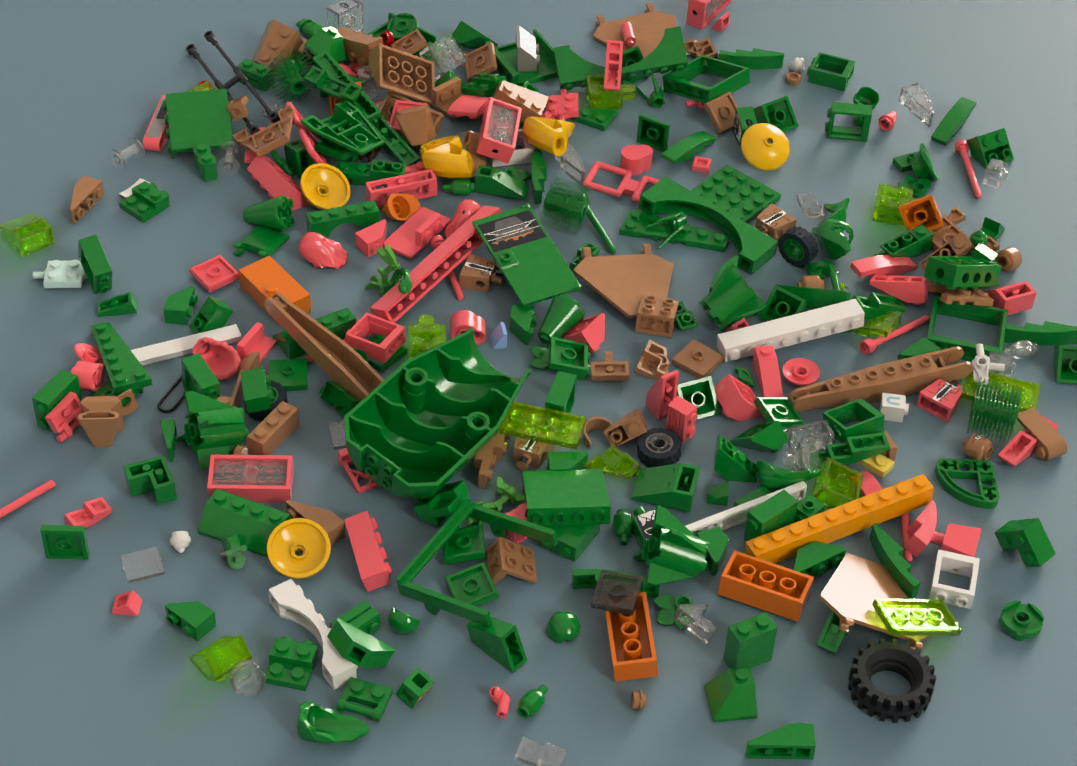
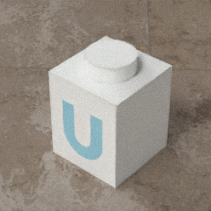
M882 393L879 412L884 414V420L903 422V417L908 415L909 404H906V396Z

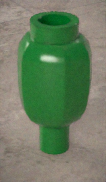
M456 179L450 184H443V191H450L458 196H467L474 193V182H471L469 179Z
M619 509L613 518L614 531L617 537L620 538V545H627L628 537L633 529L632 516L627 509Z
M542 684L538 689H532L525 693L518 701V714L522 718L535 715L544 704V695L548 688Z

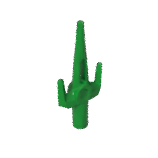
M274 149L271 150V155L276 163L287 175L293 177L295 174L285 159L280 157Z

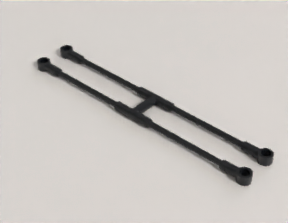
M207 31L204 34L205 39L218 49L236 74L224 85L217 80L200 58L195 45L190 44L186 47L189 55L198 60L218 89L228 90L241 80L264 107L271 123L274 124L280 121L278 113L267 106L251 86L247 77L239 67L235 66L220 47L212 31ZM227 91L228 101L230 102L233 99L231 98L230 93ZM247 117L242 118L251 135L260 131L258 126H255Z

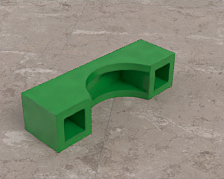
M374 200L306 213L308 233H319L328 238L334 228L344 223H355L364 229L380 221L379 209Z

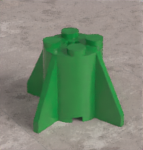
M733 262L726 267L712 291L698 302L703 310H707L705 314L711 322L715 320L716 326L721 331L733 322L756 316L767 306L756 295L754 290L748 287L746 280L740 275Z
M194 391L184 392L188 411L185 418H188V423L184 424L185 434L178 437L177 441H187L188 446L192 445L193 449L191 450L196 451L199 470H207L210 466L211 455H227L247 438L249 432L244 423L245 413L242 407L231 406Z
M657 505L654 524L648 532L652 535L650 539L645 538L643 549L635 553L632 559L645 562L648 565L646 584L656 586L692 579L699 572H704L706 569L707 561L705 556L709 548V542L696 537L666 508Z

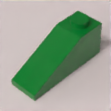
M790 723L747 741L745 758L813 760L816 748L813 724Z

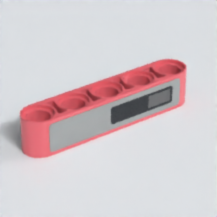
M165 95L161 96L143 138V150L161 152L167 140L166 129L169 128V125H165L164 115L168 114L167 111H164L163 101H166Z

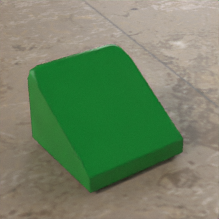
M729 482L709 486L707 504L727 506Z

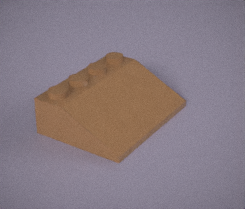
M380 43L369 52V68L378 88L432 105V89L435 88L434 62Z

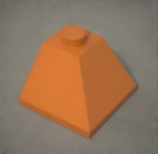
M932 194L898 206L907 231L921 224L929 231L944 226L942 215Z

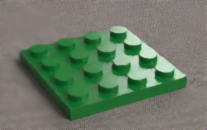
M725 165L691 190L747 224L754 220L770 204H775L781 198L780 193L729 165Z

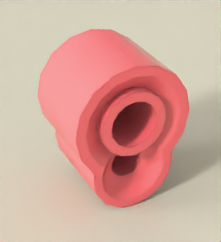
M634 144L623 147L621 150L620 168L631 171L633 175H639L651 169L653 149L648 145Z
M469 310L457 311L451 316V338L461 335L472 328L474 329L476 345L482 344L486 340L485 320L482 317L476 316Z
M78 361L72 368L71 373L78 376L80 390L96 392L102 387L104 379V367L102 364Z

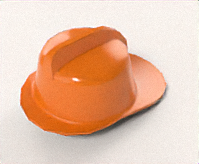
M394 193L385 202L382 212H385L391 220L407 221L421 206L413 195Z

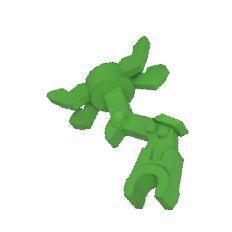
M388 244L384 247V250L379 247L376 251L377 255L388 266L386 268L379 266L377 270L381 275V279L376 275L371 276V282L366 285L365 289L374 288L381 291L390 281L388 274L400 267V264L396 262V256L392 248Z
M498 476L497 493L503 496L496 502L483 503L480 501L474 504L502 513L503 506L506 503L510 502L513 504L515 502L516 507H518L526 500L525 495L521 496L514 487L503 483V479ZM469 517L468 526L482 524L484 527V522Z

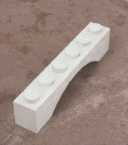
M289 579L268 589L270 604L277 614L282 618L302 625L318 640L323 651V677L332 689L336 690L348 684L351 677L357 678L356 669H358V665L344 659L328 639L327 635L331 627L328 628L323 616L320 613L317 614L314 610L312 601L305 598L302 588L299 585L296 586L293 580Z

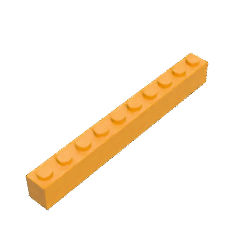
M924 474L746 541L745 554L777 564L795 557L799 548L814 541L828 544L872 527L875 523L880 524L929 505L933 498L934 486Z

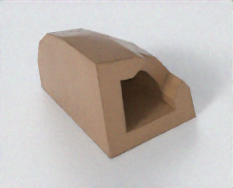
M251 352L250 355H246L241 360L238 371H236L237 379L240 370L248 371L261 367L260 353Z

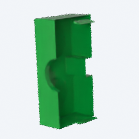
M327 381L325 387H322L319 392L321 394L320 398L330 406H336L335 410L342 416H345L359 402V400L335 381Z

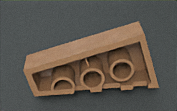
M345 27L337 29L338 33L343 36L346 59L371 72L369 68V52L379 43L383 44V38H376L371 34L364 35V32L357 33L355 30Z

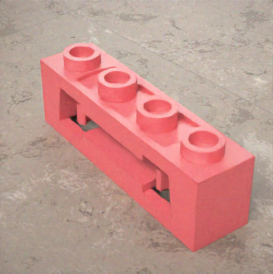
M432 169L365 182L366 200H375L378 208L384 207L389 196L394 193L410 194L417 198V200L437 196V178ZM423 177V180L419 181L416 179L414 182L413 178ZM386 184L387 188L381 186V189L377 190L375 188V186Z

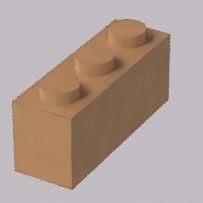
M282 401L247 436L249 454L271 455L300 425L298 408Z

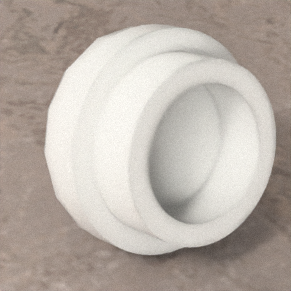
M794 58L791 64L788 65V68L794 72L801 73V71L805 70L803 58Z
M172 532L170 544L179 553H183L191 542L189 532Z

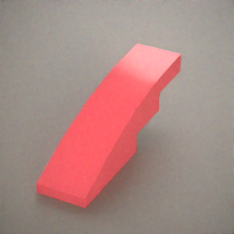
M607 40L604 90L620 91L623 41Z
M879 255L852 261L850 266L860 278L868 275L898 276L916 270L918 267L909 257H891L890 255Z
M1042 416L1057 431L1058 425ZM1026 429L1020 431L998 454V458L1015 467L1036 451L1038 441Z

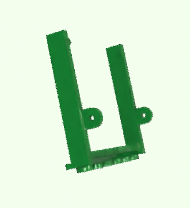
M467 498L398 575L396 583L401 595L424 603L426 610L433 615H437L441 609L489 627L492 623L489 611L411 582L468 517L488 523L491 532L496 537L502 538L506 534L505 530L544 542L545 546H555L558 543L555 530L471 503V499Z

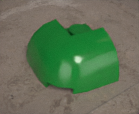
M464 480L445 484L441 488L442 490L436 492L432 497L419 500L413 506L415 513L420 519L431 525H439L445 518L451 517L457 508L469 498Z

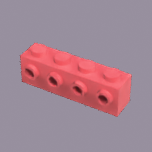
M367 510L344 519L360 576L367 592L391 584L389 575L393 573L389 562L385 563V559L388 556L384 546H380L383 540L380 532L375 530L379 528L375 517L371 518Z

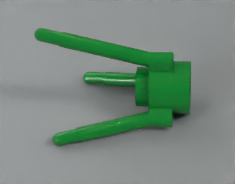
M651 74L655 91L650 94V98L638 86H635V89L647 101L648 105L659 108L665 104L663 86H660L659 92L655 75Z
M682 211L646 225L648 229L669 222L672 228H677L657 246V249L663 247L677 233L685 229L683 225L687 224V218Z

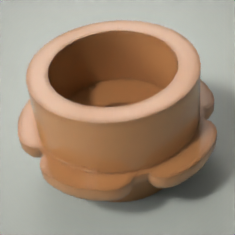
M639 689L638 692L632 691L631 709H636L640 712L642 708L646 707L647 696Z

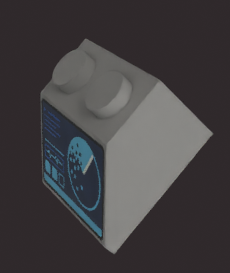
M516 26L518 72L537 71V65H540V55H536L539 54V44H536V38L522 27Z

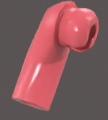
M493 686L489 690V695L498 706L496 715L499 718H506L510 697L498 686Z

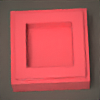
M695 156L692 171L708 174L712 159Z

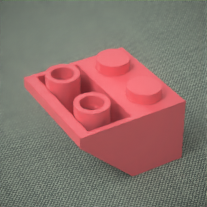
M1027 281L984 291L994 299L992 307L1008 310L1007 316L1032 309L1037 293Z

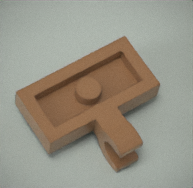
M604 352V362H590L591 381L629 380L628 361H613L612 352Z

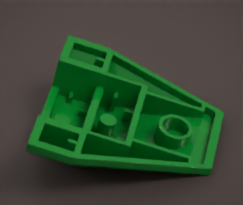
M347 101L335 104L333 114L325 119L319 120L314 115H311L301 120L303 126L321 141L359 155H364L384 145L383 139L361 111Z

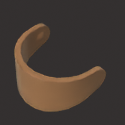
M600 416L588 419L584 425V444L588 448H592V442L587 434L596 429L605 430L612 423Z

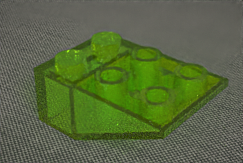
M29 213L0 225L1 232L21 256L55 244L52 226L44 217Z

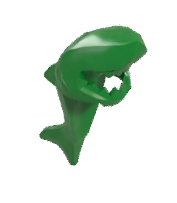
M849 198L835 204H824L825 210L832 214L824 219L818 227L812 228L813 234L818 238L819 246L831 259H839L852 251L850 244L854 238L853 229L848 223H845ZM844 229H846V232L849 233L848 241L846 236L843 235Z

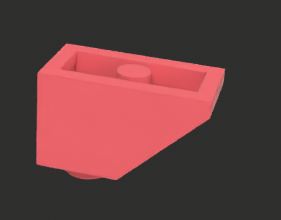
M381 220L355 233L356 247L367 257L377 254L376 251L379 247L384 248L383 242L387 236L386 220Z

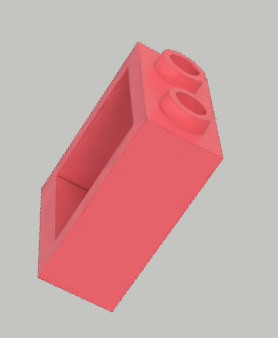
M366 313L347 331L345 339L351 348L360 349L368 357L386 363L405 343V327ZM368 331L386 337L380 345L363 339Z

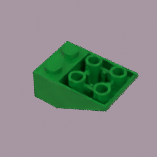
M677 463L640 469L631 500L690 512L699 482L700 467Z

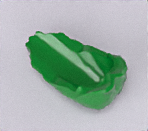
M763 460L756 462L759 482L761 486H765L768 490L783 489L801 481L805 482L821 476L822 473L821 469L814 468L791 472L787 469L774 467L773 463H767Z
M305 701L299 705L297 731L298 735L306 741L318 743L353 742L358 738L365 737L369 732L368 724L363 723L356 716L338 714L333 709L320 707L312 701Z

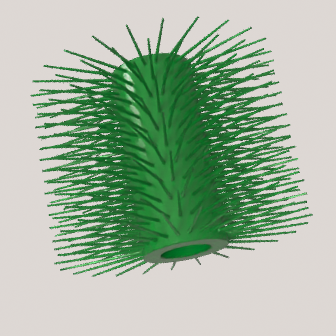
M291 51L290 59L289 52H286L288 56L286 60H282L284 62L281 64L277 61L274 62L279 64L278 66L275 65V67H279L278 69L272 68V70H277V73L276 71L269 73V75H278L272 76L268 80L278 78L270 83L280 82L278 85L272 86V88L281 86L278 89H284L281 93L286 92L285 95H287L290 91L287 98L293 93L291 99L293 98V101L296 102L297 94L298 101H301L299 99L300 94L302 93L305 97L306 95L303 92L306 89L309 91L308 88H311V84L307 81L305 82L304 77L306 76L305 73H308L307 70L312 68V66L309 68L305 67L313 63V61L306 64L303 63L312 57L306 58L301 63L300 61L303 58H300V60L296 58L294 61V59L292 60V55L295 58L296 54L294 55V52Z
M559 178L554 179L556 180V183L554 182L555 186L551 181V187L549 180L550 190L548 192L547 189V195L542 206L544 209L542 214L546 216L542 215L544 219L547 218L548 222L551 225L554 224V226L558 225L556 220L559 223L561 221L563 226H568L569 224L572 231H574L572 234H576L574 230L576 227L580 231L578 225H581L582 230L581 220H583L584 225V217L589 206L586 202H588L589 198L587 197L589 196L583 187L580 189L581 193L577 189V187L582 185L573 187L576 184H570L575 191L574 193L572 189L571 192L568 189L570 185H567L565 188L561 183L566 181V179L557 182Z
M981 379L977 384L978 388L973 397L967 428H970L972 425L973 430L971 433L975 429L978 430L980 428L982 431L979 434L985 431L983 435L987 431L993 430L991 437L995 433H997L995 435L997 436L1001 432L999 439L1001 437L1005 438L1008 434V437H1010L1014 432L1013 427L1014 425L1016 426L1020 411L1019 404L1020 399H1022L1020 397L1022 391L1017 394L1018 388L1016 390L1013 388L1008 392L1010 386L1007 388L1005 386L1000 390L1002 383L998 387H993L994 381L989 384V381L987 385L983 384L981 387Z

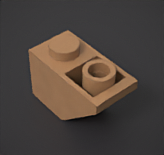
M638 408L622 416L605 429L603 433L613 449L647 432L648 424Z

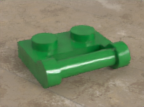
M351 677L342 697L338 700L336 710L341 712L345 710L371 717L372 720L380 722L393 694V688Z

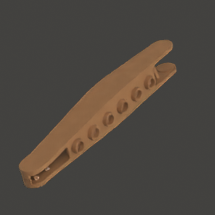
M276 293L264 301L267 312L289 333L314 362L333 381L359 400V402L384 381L346 342L291 303L281 293Z
M951 347L875 365L797 388L789 394L788 398L797 412L838 407L860 398L867 403L881 401L882 393L907 396L922 391L938 379L949 383L952 380L965 378L973 372L974 366L971 362L949 365L959 361L964 355L961 347Z

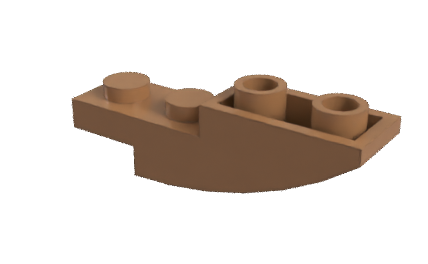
M504 420L497 435L475 455L474 472L479 473L478 488H487L488 481H492L493 469L491 468L496 466V461H502L503 454H507V440L511 439L512 428H509V420Z

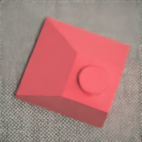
M602 312L583 319L582 322L561 338L587 343L588 352L591 354L596 352L605 337V314Z

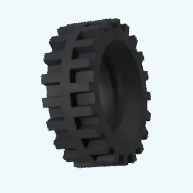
M885 638L879 639V644L876 645L873 641L868 642L867 649L862 646L859 649L858 655L855 654L848 678V690H852L851 699L853 701L858 700L857 707L860 710L866 708L868 710L867 715L870 717L874 714L880 716L879 721L882 722L885 721V718H891L892 723H898L899 718L909 722L912 715L918 718L922 710L926 711L932 698L936 675H933L935 671L934 665L928 666L930 658L927 655L924 657L920 655L921 649L918 647L915 650L909 648L910 643L906 641L904 645L897 644V639H892L891 643H886ZM893 671L909 681L911 690L907 694L899 696L889 695L879 691L873 685L871 677L876 672Z

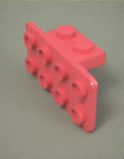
M422 207L383 242V246L385 247L388 244L392 251L411 259L430 242L432 237L438 235L448 225L450 218Z

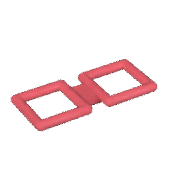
M287 102L286 107L291 105L294 109L293 122L299 130L298 133L308 154L317 164H328L325 156L316 151V144L318 142L315 136L301 123V120L304 119L291 102Z
M596 161L583 184L584 187L589 186V189L592 188V190L615 197H620L622 193L632 196V202L639 204L640 195L646 184L655 185L660 180L645 175L641 181L631 179L633 175L631 171ZM598 169L624 176L617 190L591 182Z

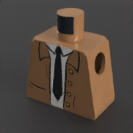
M770 204L757 216L755 228L778 240L789 228L796 226L797 219L774 204Z
M474 254L469 255L459 274V285L461 289L487 292L492 283L502 285L504 281V275L496 273V263L494 261Z
M520 425L513 448V460L517 462L516 466L520 470H526L528 466L541 467L548 458V452H553L555 449V435Z

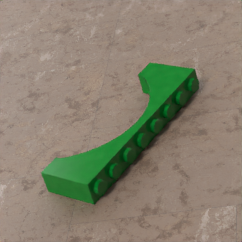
M681 26L666 28L661 42L652 53L637 63L622 67L621 79H635L637 76L643 75L648 77L654 73L665 74L672 70L682 71L687 68L688 60ZM569 45L553 48L560 89L571 90L578 86L583 88L588 87L590 84H604L605 67L584 60L574 53Z
M666 176L640 196L639 209L649 215L676 214L682 211L685 215L706 220L723 230L730 236L736 246L739 255L738 267L750 275L776 254L777 240Z

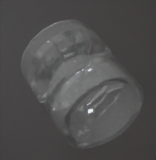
M815 446L785 449L783 464L785 469L791 472L812 468L818 469L819 454Z

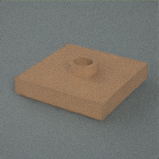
M416 29L392 43L391 47L414 54L426 47L428 43L420 31Z
M491 42L464 55L466 75L469 82H473L472 78L479 76V73L487 72L489 74L497 70L495 49Z
M731 92L703 105L718 134L733 127L738 106Z
M693 339L672 359L671 364L700 379L707 377L724 360V355Z

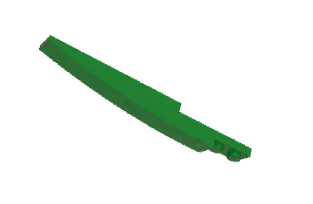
M327 51L312 58L317 67L325 70L329 76L348 84L349 82L356 84ZM363 91L354 102H350L361 111L383 139L384 145L382 147L387 153L390 152L399 163L406 164V166L420 162L418 155L382 117L381 110Z

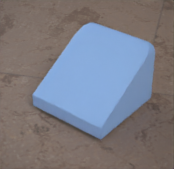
M500 322L490 335L493 349L507 347V331L503 322Z

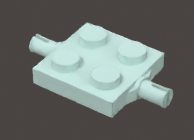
M78 260L48 261L44 272L33 271V279H44V288H81L82 282L87 278Z

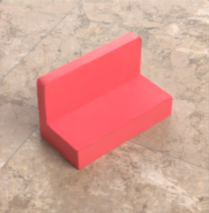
M257 322L237 344L238 356L242 360L246 355H250L251 352L260 353L261 363L275 347L277 341L264 336V326Z

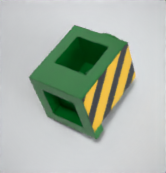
M417 668L401 684L396 695L413 708L430 691L435 681L428 674Z

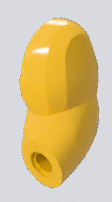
M527 117L524 121L523 133L526 140L535 148L560 157L567 149L568 138L572 135L575 124L552 118Z
M443 137L429 141L421 146L420 155L424 168L426 170L432 169L435 176L443 178L474 177L473 159L470 153L463 149L460 137Z

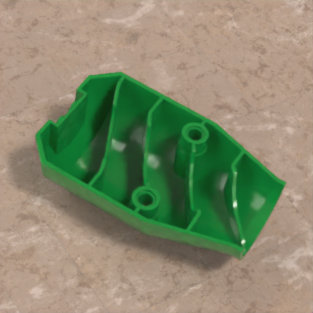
M470 328L465 333L404 362L344 416L346 447L349 456L360 472H365L374 482L390 492L391 495L419 500L428 499L438 492L497 435L524 381L530 376L532 370H526L523 377L519 378L510 377L496 370L479 351L474 339V329Z

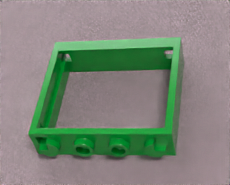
M701 55L688 62L687 68L682 71L673 70L662 76L665 92L704 104L728 92L732 94L751 83L749 68ZM703 72L726 78L712 87L689 81Z
M935 296L927 339L940 347L941 350L957 346L961 347L964 351L961 360L972 362L975 356H977L976 345L978 343L933 335L937 314L997 325L996 347L983 345L984 355L990 357V363L999 364L1003 351L1008 310L991 306H975L972 303L959 305L958 302H952V304H946L941 300V297Z

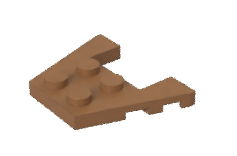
M289 105L278 111L280 121L249 136L245 128L232 135L235 142L256 156L266 155L271 150L282 147L289 142L294 109Z
M954 207L949 215L946 214L943 217L944 226L930 230L933 233L932 247L935 250L961 232L956 224L965 221L966 215L957 207ZM988 236V242L985 246L993 251H998L1000 244Z
M928 281V291L942 293L941 300L946 304L958 302L959 305L972 303L975 306H993L994 299L988 296V293L982 292L980 288L965 290L956 287L955 290L945 288L944 284L937 285Z

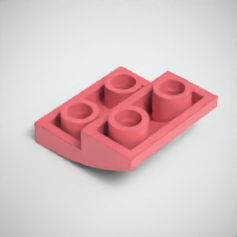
M463 95L452 103L448 109V114H454V117L468 116L470 119H476L484 114L490 97Z

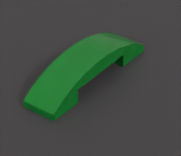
M312 66L304 77L305 81L317 89L347 102H354L363 91V87L349 82V84L329 76L325 70Z

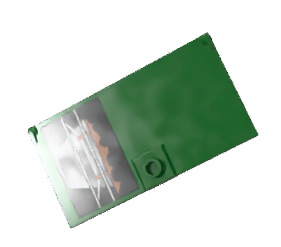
M529 204L472 221L474 228L492 255L494 262L503 273L523 307L554 298L556 294L560 296L582 289V286Z

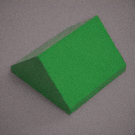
M775 285L766 301L767 306L762 309L758 317L765 321H771L806 312L807 301Z
M711 376L678 384L677 396L697 406V419L720 413Z

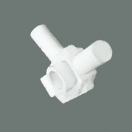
M977 344V356L972 360L974 382L979 383V379L982 377L981 382L985 380L986 383L984 385H987L989 370L1004 372L1005 364L990 363V357L984 355L983 344Z

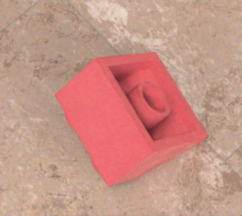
M730 374L714 387L717 402L723 407L722 412L727 418H733L739 422L763 416L754 404L756 396L752 389Z

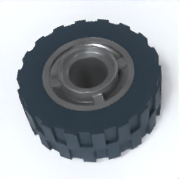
M659 427L647 430V432L640 435L638 439V458L646 467L676 464L680 460L681 440L674 431Z

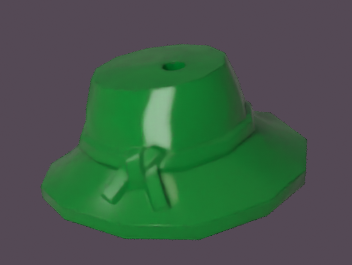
M921 143L919 152L910 159L912 169L917 178L930 177L939 180L928 150Z

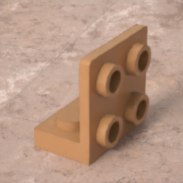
M455 77L432 89V105L453 120L459 117H454V114H448V109L456 99L464 95L461 93V79Z
M653 295L642 296L637 312L635 332L672 338L679 301L671 298H657Z
M498 537L485 551L487 570L494 585L503 579L506 574L531 583L537 581L533 549Z

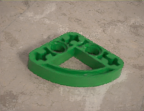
M942 458L937 461L935 467L937 480L952 497L978 508L994 509L997 506L999 491L994 466L991 462L987 460ZM960 467H966L969 471H962ZM951 478L975 479L978 494L963 489ZM982 482H988V483H990L992 486H990V487L984 486V485L982 484Z

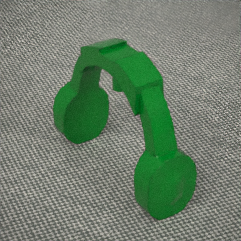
M405 268L397 269L387 286L381 289L380 298L403 275L404 277L400 280L398 289L402 294L409 293L412 288L410 271Z

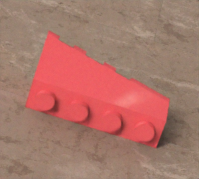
M265 155L256 156L248 166L247 170L251 173V177L255 181L260 182L259 186L268 191V195L271 198L286 196L292 199V211L311 204L304 197L301 187L294 182L295 180L284 173V170L271 158Z

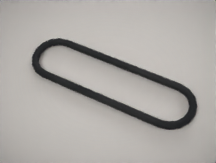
M182 376L158 403L159 411L164 413L172 412L185 398L183 395L172 409L164 410L161 408V404L179 384Z

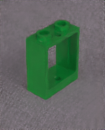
M819 52L817 57L813 58L811 66L807 69V75H809L808 82L845 91L854 74L856 61ZM819 68L825 69V70H829V71H833V72H837V73H840V74H842V75H838V74L826 72V71H823V70H819Z
M832 102L831 108L827 110L829 122H825L827 138L867 142L872 118V105ZM835 114L863 116L861 128L833 126Z
M97 235L79 239L78 258L94 294L109 291V289H112V269Z
M200 353L181 359L182 384L186 392L194 391L213 399L220 397V382Z
M561 371L557 372L545 401L544 430L563 434L575 404L577 375Z
M860 398L823 412L822 427L836 440L844 443L846 442V437L884 432V414ZM855 419H859L861 421L849 427H845L842 425Z

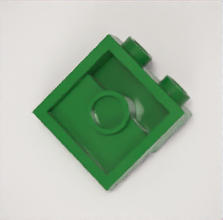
M482 72L478 74L479 76L473 77V82L468 83V86L461 87L462 94L486 97L494 94L500 81L507 82V77L500 76V74L488 75L487 72Z
M324 141L316 144L317 152L322 153L324 156L335 158L337 161H355L360 158L359 154Z
M144 181L132 188V195L120 201L119 206L122 210L144 223L170 207L169 194L165 190L160 191L157 189L153 182L148 183Z
M551 336L549 342V369L577 375V380L584 381L585 376H589L591 368L588 365L591 355L588 352V344Z
M283 636L281 639L275 638L269 653V662L263 675V683L306 691L318 659V646L309 640H304L302 643L295 642L288 636Z

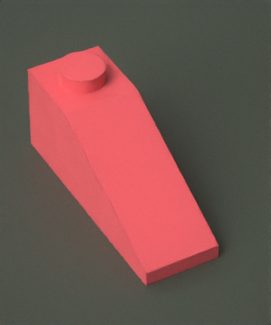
M873 275L870 280V285L906 303L921 305L928 298V279L922 276Z
M773 345L755 346L752 364L762 396L783 397L778 360Z
M678 370L661 376L647 392L646 407L658 420L667 417L668 404L677 396Z

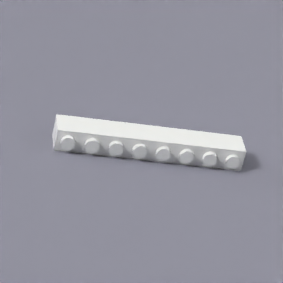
M852 299L717 334V349L720 354L724 355L726 363L753 356L755 346L773 345L775 350L863 327L865 312L857 300Z

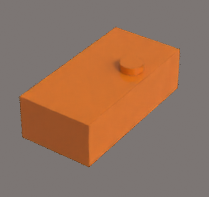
M267 256L239 269L240 286L266 312L264 301L276 293H281L305 313L311 311L310 294L271 256Z
M734 550L721 575L718 595L798 622L810 597L814 577Z
M646 592L603 597L615 682L657 677V657Z

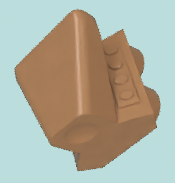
M429 105L416 106L396 112L395 118L400 126L403 140L407 144L417 146L437 138Z
M115 396L85 397L80 402L82 413L78 415L80 425L94 447L112 446L115 434L124 430L121 401Z

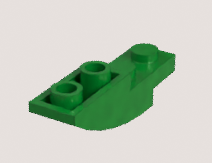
M372 160L371 165L337 161L336 168L347 179H352V185H366L365 182L404 175L406 164Z

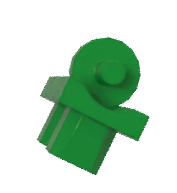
M238 535L221 539L224 548L223 551H220L221 558L227 557V564L232 569L242 568L246 562L242 552L248 551L246 544L240 545Z

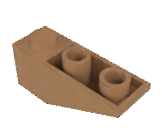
M84 175L74 185L70 206L72 224L81 219L103 197L104 189L101 180Z
M961 231L929 256H966L975 247L963 231ZM928 257L918 263L924 272Z
M291 500L285 501V512L290 514V519L305 518L318 523L326 531L331 545L346 536L345 522L332 511Z

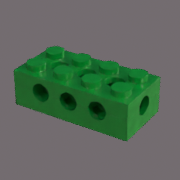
M929 256L924 278L930 279L933 284H944L945 288L955 290L956 287L965 290L967 287L972 289H978V287L989 289V286H997L1002 265L975 256Z

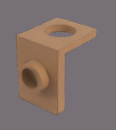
M131 389L116 397L120 401L125 397H130V402L124 407L121 405L123 417L139 408Z

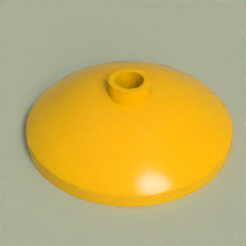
M767 123L752 125L745 131L741 139V151L744 158L750 165L759 170H776L789 157L790 146L788 139L774 125Z
M324 163L313 164L303 172L300 179V187L304 197L313 206L321 210L342 207L350 198L351 189L346 176L332 165Z
M294 518L284 521L272 531L268 539L267 554L271 565L280 574L289 578L304 579L317 574L324 568L330 557L331 544L326 531L318 523L309 519ZM297 551L303 552L301 556H297L295 553Z

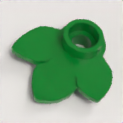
M507 166L502 170V172L527 186L525 180L530 178L531 175L526 170L517 169L515 166Z
M909 175L905 177L904 182H898L900 189L910 192L914 197L925 196L927 189L931 185L927 177L917 181Z
M820 260L818 263L811 261L805 268L808 270L809 275H818L820 279H824L825 276L830 277L828 265L833 264V262L829 260Z
M549 344L546 347H531L530 352L535 359L529 363V366L542 370L549 368Z
M664 594L654 599L653 602L661 609L657 617L658 624L670 626L675 623L680 630L689 625L693 603L688 596L680 595L674 597L670 594Z

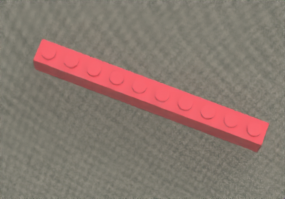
M483 206L410 271L412 288L409 293L402 294L399 292L398 282L370 307L372 314L393 323L400 319L483 243L472 221L501 213L500 208Z

